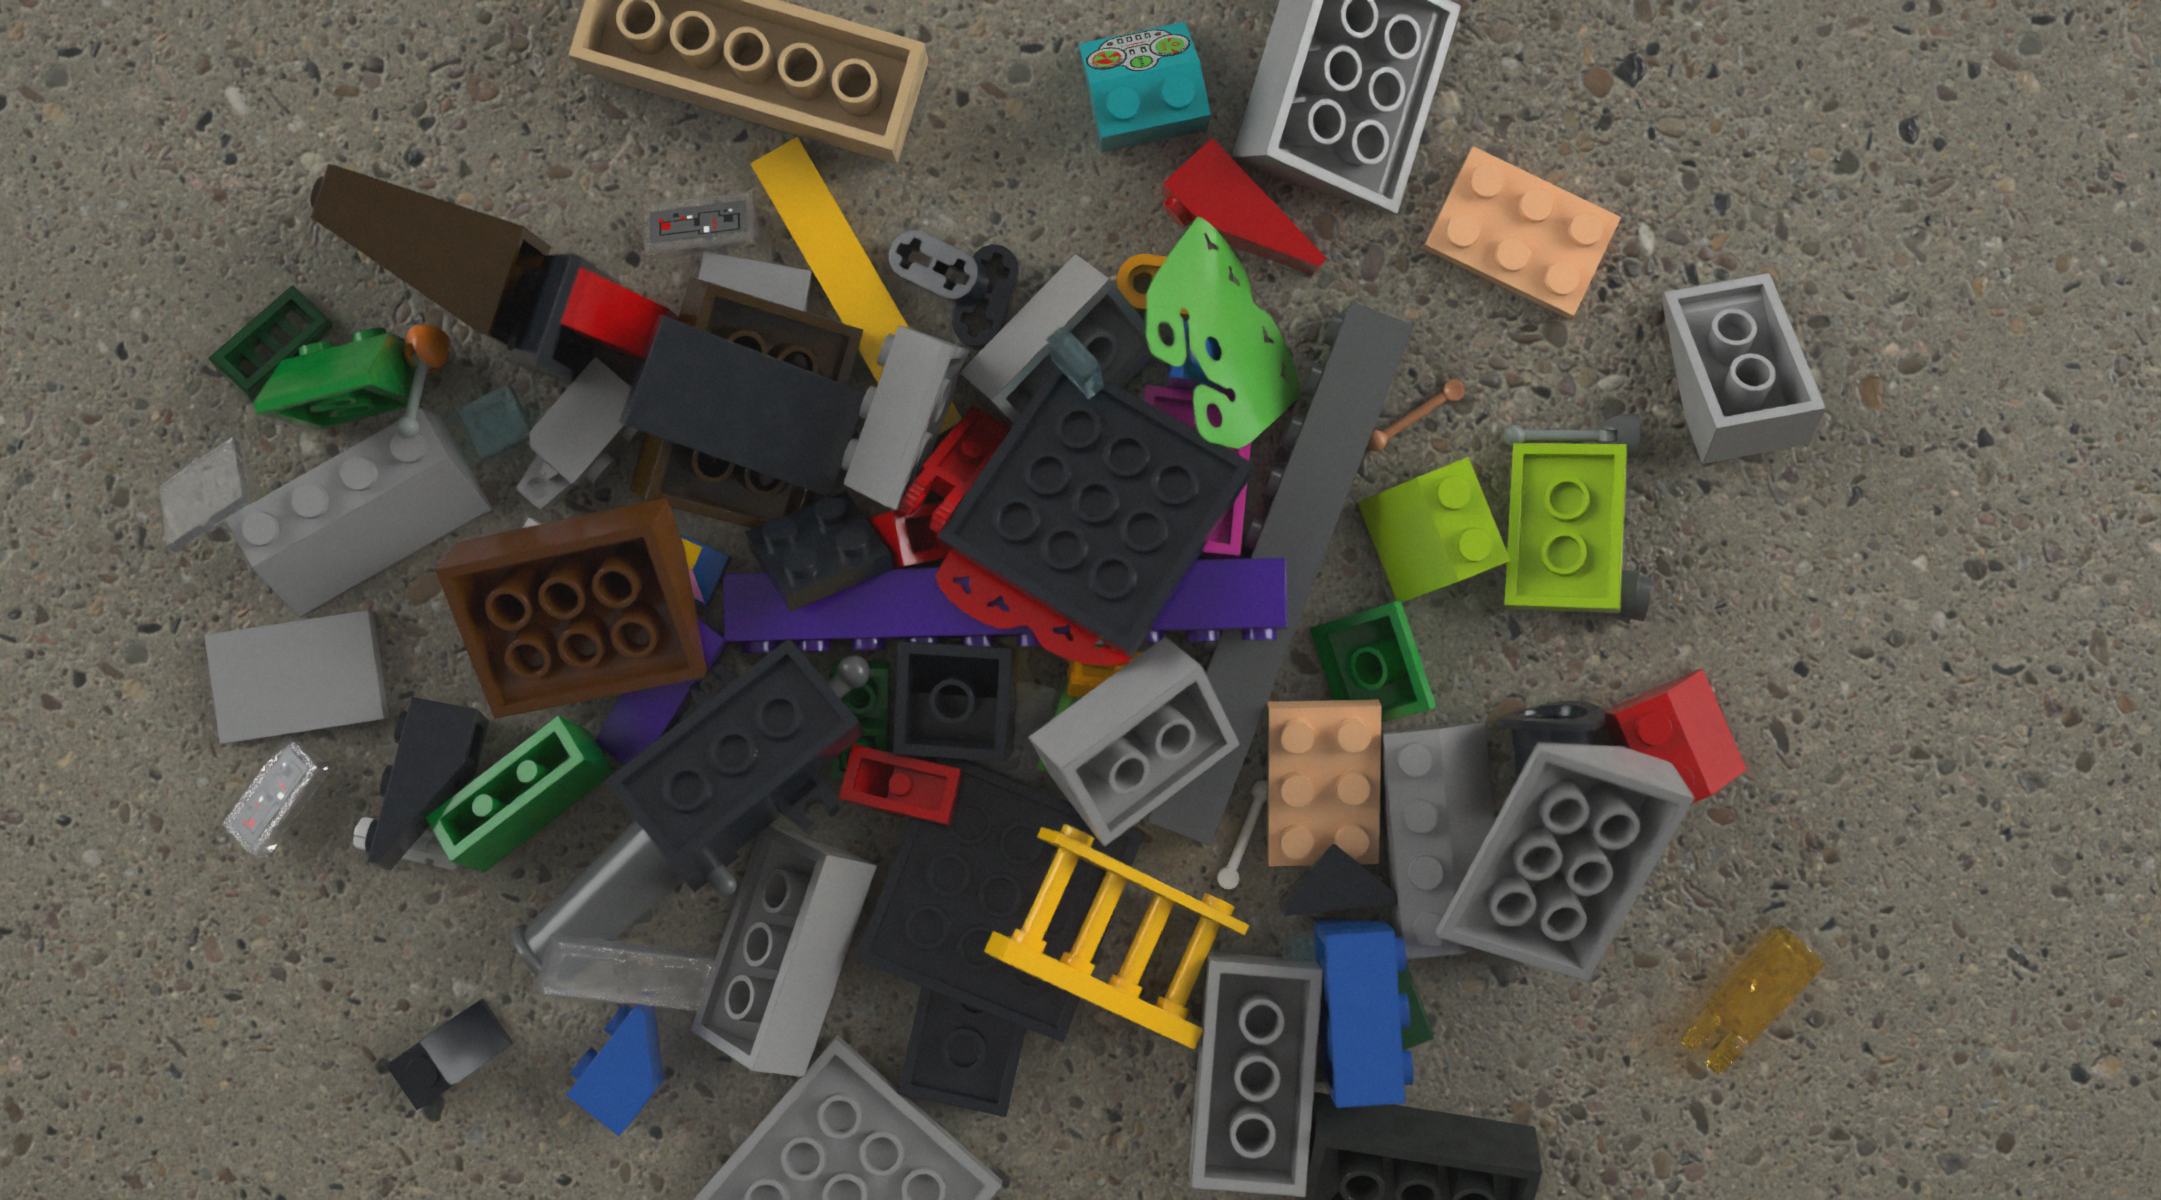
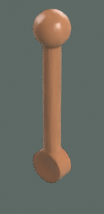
M1457 379L1445 382L1439 394L1382 431L1373 430L1367 445L1368 449L1373 452L1383 450L1388 439L1446 401L1455 402L1460 400L1465 393L1463 383Z

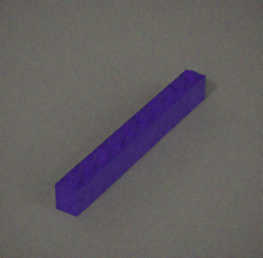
M1286 558L1196 560L1142 644H1155L1163 639V633L1185 632L1186 642H1219V631H1242V641L1277 640L1276 630H1288ZM939 568L893 569L791 612L766 573L724 574V639H726V642L742 644V653L746 654L770 653L776 648V643H783L788 638L792 642H797V648L801 652H829L830 641H851L852 651L885 650V640L906 639V641L940 643V638H961L963 645L995 647V637H1017V646L1019 647L1042 646L1028 626L997 629L974 619L960 610L946 597L938 586L935 575ZM970 577L953 578L954 582L963 585L966 593L969 594L971 592L969 587ZM1002 596L987 603L990 607L998 605L1006 612L1010 610ZM1071 626L1053 628V632L1071 635ZM1100 641L1094 645H1105L1106 643Z

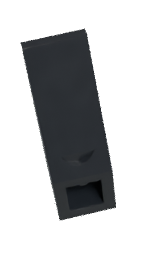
M411 697L408 712L402 711L396 722L394 740L399 745L394 764L388 765L385 768L381 778L380 796L384 798L379 820H372L367 830L365 850L369 853L368 862L381 869L391 871L430 826L426 816L462 790L476 774L489 720L478 709Z

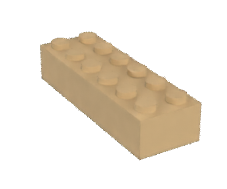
M585 0L569 51L570 58L583 73L897 165L929 61L923 42L780 0Z

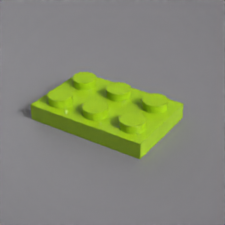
M1513 443L1507 553L1511 561L1507 562L1504 602L1506 609L1620 613L1627 472L1626 444Z

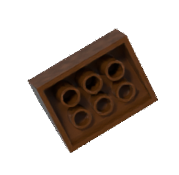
M667 498L456 542L435 569L494 719L703 678L707 674L685 548Z

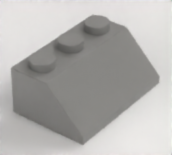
M1075 254L963 368L960 374L1013 427L1062 354L1121 388L1154 355L1147 344L1146 322L1107 276Z
M900 325L896 335L888 333L878 357V365L884 366L877 388L874 386L868 388L861 404L859 416L866 420L859 440L855 438L850 440L842 459L841 469L848 471L844 485L887 507L899 509L901 500L917 479L921 466L935 450L941 427L961 376L960 372L964 368L969 349Z
M1167 637L1154 644L1028 737L1052 779L1104 846L1240 745L1202 666Z

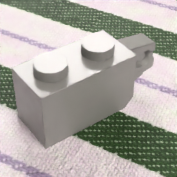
M595 356L529 432L530 448L537 455L516 489L540 510L546 511L574 486L586 488L590 482L593 485H597L605 479L616 465L617 461L613 458L614 454L626 441L632 444L645 433L619 422L632 384L608 363Z

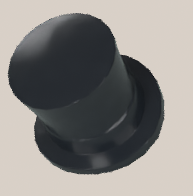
M1577 700L1558 701L1530 707L1498 718V727L1511 729L1515 752L1514 786L1538 743L1592 745L1593 730L1601 728L1606 722L1604 711L1599 706L1589 702Z

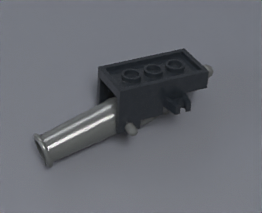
M788 638L739 677L721 663L711 670L714 677L722 681L721 689L714 694L705 693L699 680L692 684L689 689L699 708L605 780L635 820L528 926L521 924L513 928L511 939L514 948L528 968L543 982L553 988L563 991L572 988L575 983L576 972L683 881L688 884L694 893L709 882L719 895L725 897L733 894L737 883L726 867L739 858L736 852L781 817L779 813L807 835H810L818 828L814 820L806 817L807 809L811 805L823 804L830 818L839 812L840 809L820 769L864 735L860 721L844 704L841 698L851 689L865 685L870 678V667L865 659L856 655L848 656L838 665L837 673L826 682L792 640Z

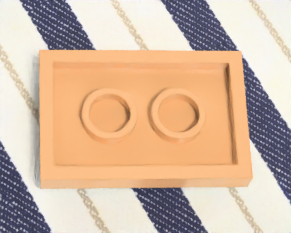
M1472 146L1422 249L1570 319L1575 315L1621 217Z
M1379 699L1267 702L1268 866H1311L1333 843L1360 865L1379 864L1382 710Z

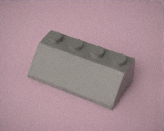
M420 408L416 416L420 428L415 437L410 439L401 437L396 431L397 422L225 518L251 567L299 617L310 614L493 510L441 415Z
M1485 722L1381 731L1380 797L1389 888L1395 892L1397 903L1391 905L1395 935L1404 939L1406 959L1457 955L1477 950L1473 947L1439 938L1435 930L1495 823Z
M772 824L759 833L691 1031L752 1071L805 1077L877 865L845 849Z

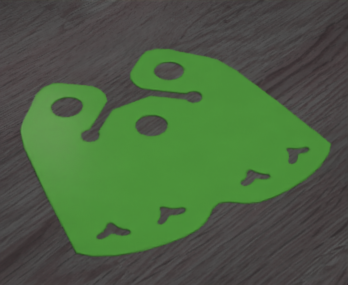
M1197 216L1155 274L1146 295L1147 344L1151 353L1158 359L1174 367L1183 365L1187 355L1184 324L1180 316V310L1185 309L1189 315L1187 322L1190 349L1208 380L1225 389L1231 388L1235 394V400L1231 402L1226 395L1206 385L1197 386L1193 394L1197 430L1202 438L1209 443L1239 449L1251 443L1301 396L1300 384L1291 354L1273 319L1253 302L1249 279L1238 257L1216 228L1205 219ZM1204 234L1207 235L1210 243L1217 246L1218 250H1209L1207 248V240ZM1229 266L1231 267L1233 277L1236 278V280L1239 283V286H1237L1236 283H1234L1233 281L1229 280ZM1161 322H1166L1173 330L1174 343L1171 347L1164 345L1159 337L1158 326ZM1262 326L1265 328L1267 336L1273 340L1274 344L1270 342H1264V333L1262 330ZM1208 337L1215 338L1221 347V358L1218 361H1214L1208 355L1206 350V340ZM1282 362L1285 365V374L1289 378L1290 384L1285 378L1281 377ZM1210 403L1216 405L1221 412L1222 424L1219 428L1213 427L1208 421L1206 409Z

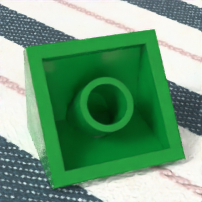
M1401 600L1389 601L1310 628L1334 700L1379 699L1382 706L1381 723L1436 708Z

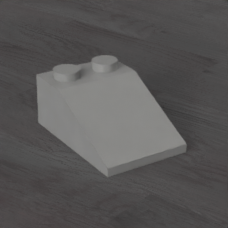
M1770 273L1664 292L1662 303L1684 416L1702 464L1808 445L1826 407Z

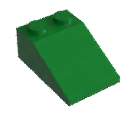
M372 328L354 333L352 335L354 342L333 347L332 342H317L300 347L298 349L300 356L281 360L255 399L256 414L314 430H321L406 408L415 371L405 362L403 353L405 339L392 333H387L385 328Z

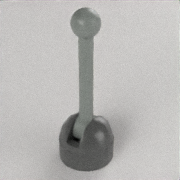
M1639 414L1612 415L1603 422L1599 430H1524L1519 425H1510L1505 429L1503 438L1509 446H1513V443H1523L1524 441H1599V444H1626L1627 458H1638L1641 438Z

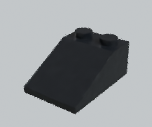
M572 253L544 255L541 267H535L532 270L526 284L525 297L530 300L523 320H516L509 334L507 347L512 352L509 361L524 369L572 384L594 359L599 348L560 324L578 270L581 268L609 281H614L581 256Z

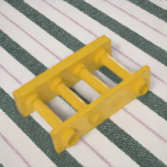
M1063 824L1061 831L1056 832L1041 827L1037 838L1059 848L1022 929H1015L1011 939L993 931L984 952L1195 1050L1203 1028L1185 1020L1189 1009L1185 1008L1188 998L1220 927L1245 935L1249 925L1232 917L1235 906L1217 897L1205 893L1202 900L1199 901L1090 848L1095 838L1076 828ZM1080 858L1107 872L1070 953L1064 951L1060 961H1057L1042 954L1047 944L1042 939ZM1126 882H1129L1154 895L1118 975L1111 974L1108 983H1104L1091 976L1095 965L1090 962ZM1175 904L1200 918L1165 997L1158 996L1155 1005H1151L1138 998L1142 991V987L1138 986V983Z

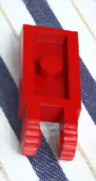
M972 406L921 466L917 479L901 500L899 510L908 516H912L921 507L929 491L933 490L945 498L944 502L935 509L929 526L931 530L939 534L1011 428Z

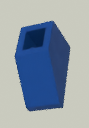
M647 997L635 1005L634 1008L625 1003L604 1030L611 1037L600 1052L591 1047L570 1072V1075L577 1079V1081L566 1096L618 1136L633 1122L664 1082L655 1004Z

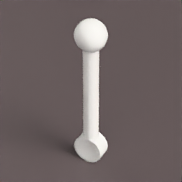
M1262 780L1254 784L1252 788L1254 800L1228 865L1221 868L1217 874L1218 883L1224 889H1233L1239 883L1237 869L1263 804L1267 801V781Z

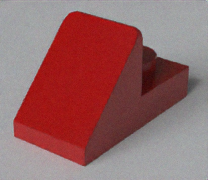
M853 744L838 799L899 818L907 816L950 826L964 772L959 768Z

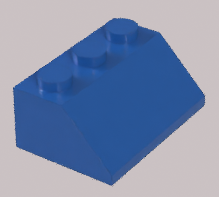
M1314 917L1315 960L1323 969L1319 1014L1323 1083L1336 1108L1405 1103L1404 1085H1413L1414 1075L1410 1050H1402L1401 1029L1410 1027V1010L1407 994H1399L1397 972L1406 971L1403 937H1395V931L1387 922Z

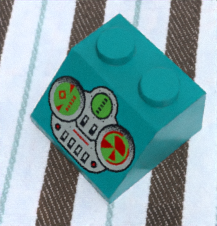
M1186 22L1078 44L1101 152L1202 132L1208 129L1211 117L1200 60Z

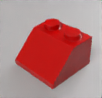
M1703 669L1695 670L1603 710L1606 720L1605 726L1614 746L1625 747L1671 762L1695 799L1692 804L1712 796L1747 770Z

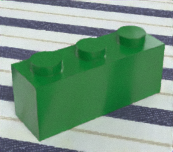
M557 716L426 816V819L450 862L485 873L615 772L589 730Z

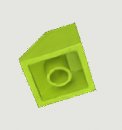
M1469 457L1356 502L1395 600H1401V603L1511 561Z

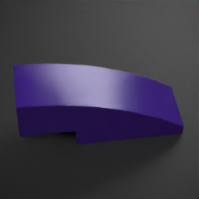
M697 615L708 674L730 642L725 641L726 639H724L722 632ZM705 677L621 694L595 740L598 746L626 765L675 727L694 700L689 687L698 680L704 686L702 682Z

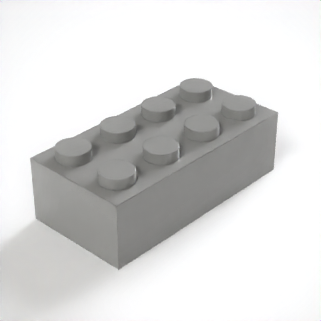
M1221 952L1208 953L1204 970L1200 1027L1203 1028V1032L1199 1038L1189 1161V1176L1192 1188L1305 1197L1323 969L1316 960Z

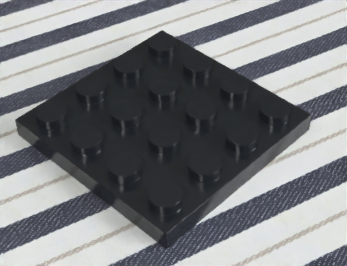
M1062 354L937 538L943 546L1132 659L1254 473V463L1222 445L1209 443L1202 438L1198 431Z
M936 757L934 763L959 768L964 772L951 825L946 826L911 818L854 959L1063 1043L1081 997L985 953L984 950L993 931L1011 939L1015 929L1021 930L1059 849L1037 838L1041 827L1056 832L1061 831L1063 824L1076 828L1095 838L1090 848L1129 867L1133 865L1145 832L1130 827L1104 846L1070 802L962 759ZM1079 858L1043 936L1042 941L1047 944L1042 954L1060 961L1064 951L1070 953L1107 871ZM1112 916L1107 924V927L1102 935V938L1090 962L1093 965L1098 955L1103 939L1105 937L1110 921L1112 919Z

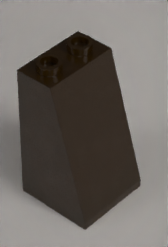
M330 163L327 165L324 176H320L316 180L311 192L312 219L477 332L507 347L510 331L516 320H523L530 300L525 297L526 284L530 273L535 267H541L544 255H549L551 246L524 226Z

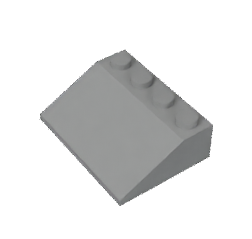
M1280 0L1231 158L1272 177L1382 212L1398 214L1461 6L1451 0Z
M1538 743L1435 930L1437 936L1588 981L1695 799L1671 762L1625 747Z

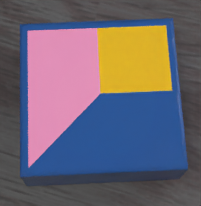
M680 534L685 548L694 601L709 607L732 557Z

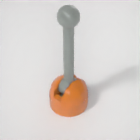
M414 326L408 330L403 345L405 362L415 371L405 415L397 421L396 431L401 437L406 439L415 437L419 432L420 427L416 416L426 374L436 372L437 369L442 368L449 356L450 338L443 330L435 326Z

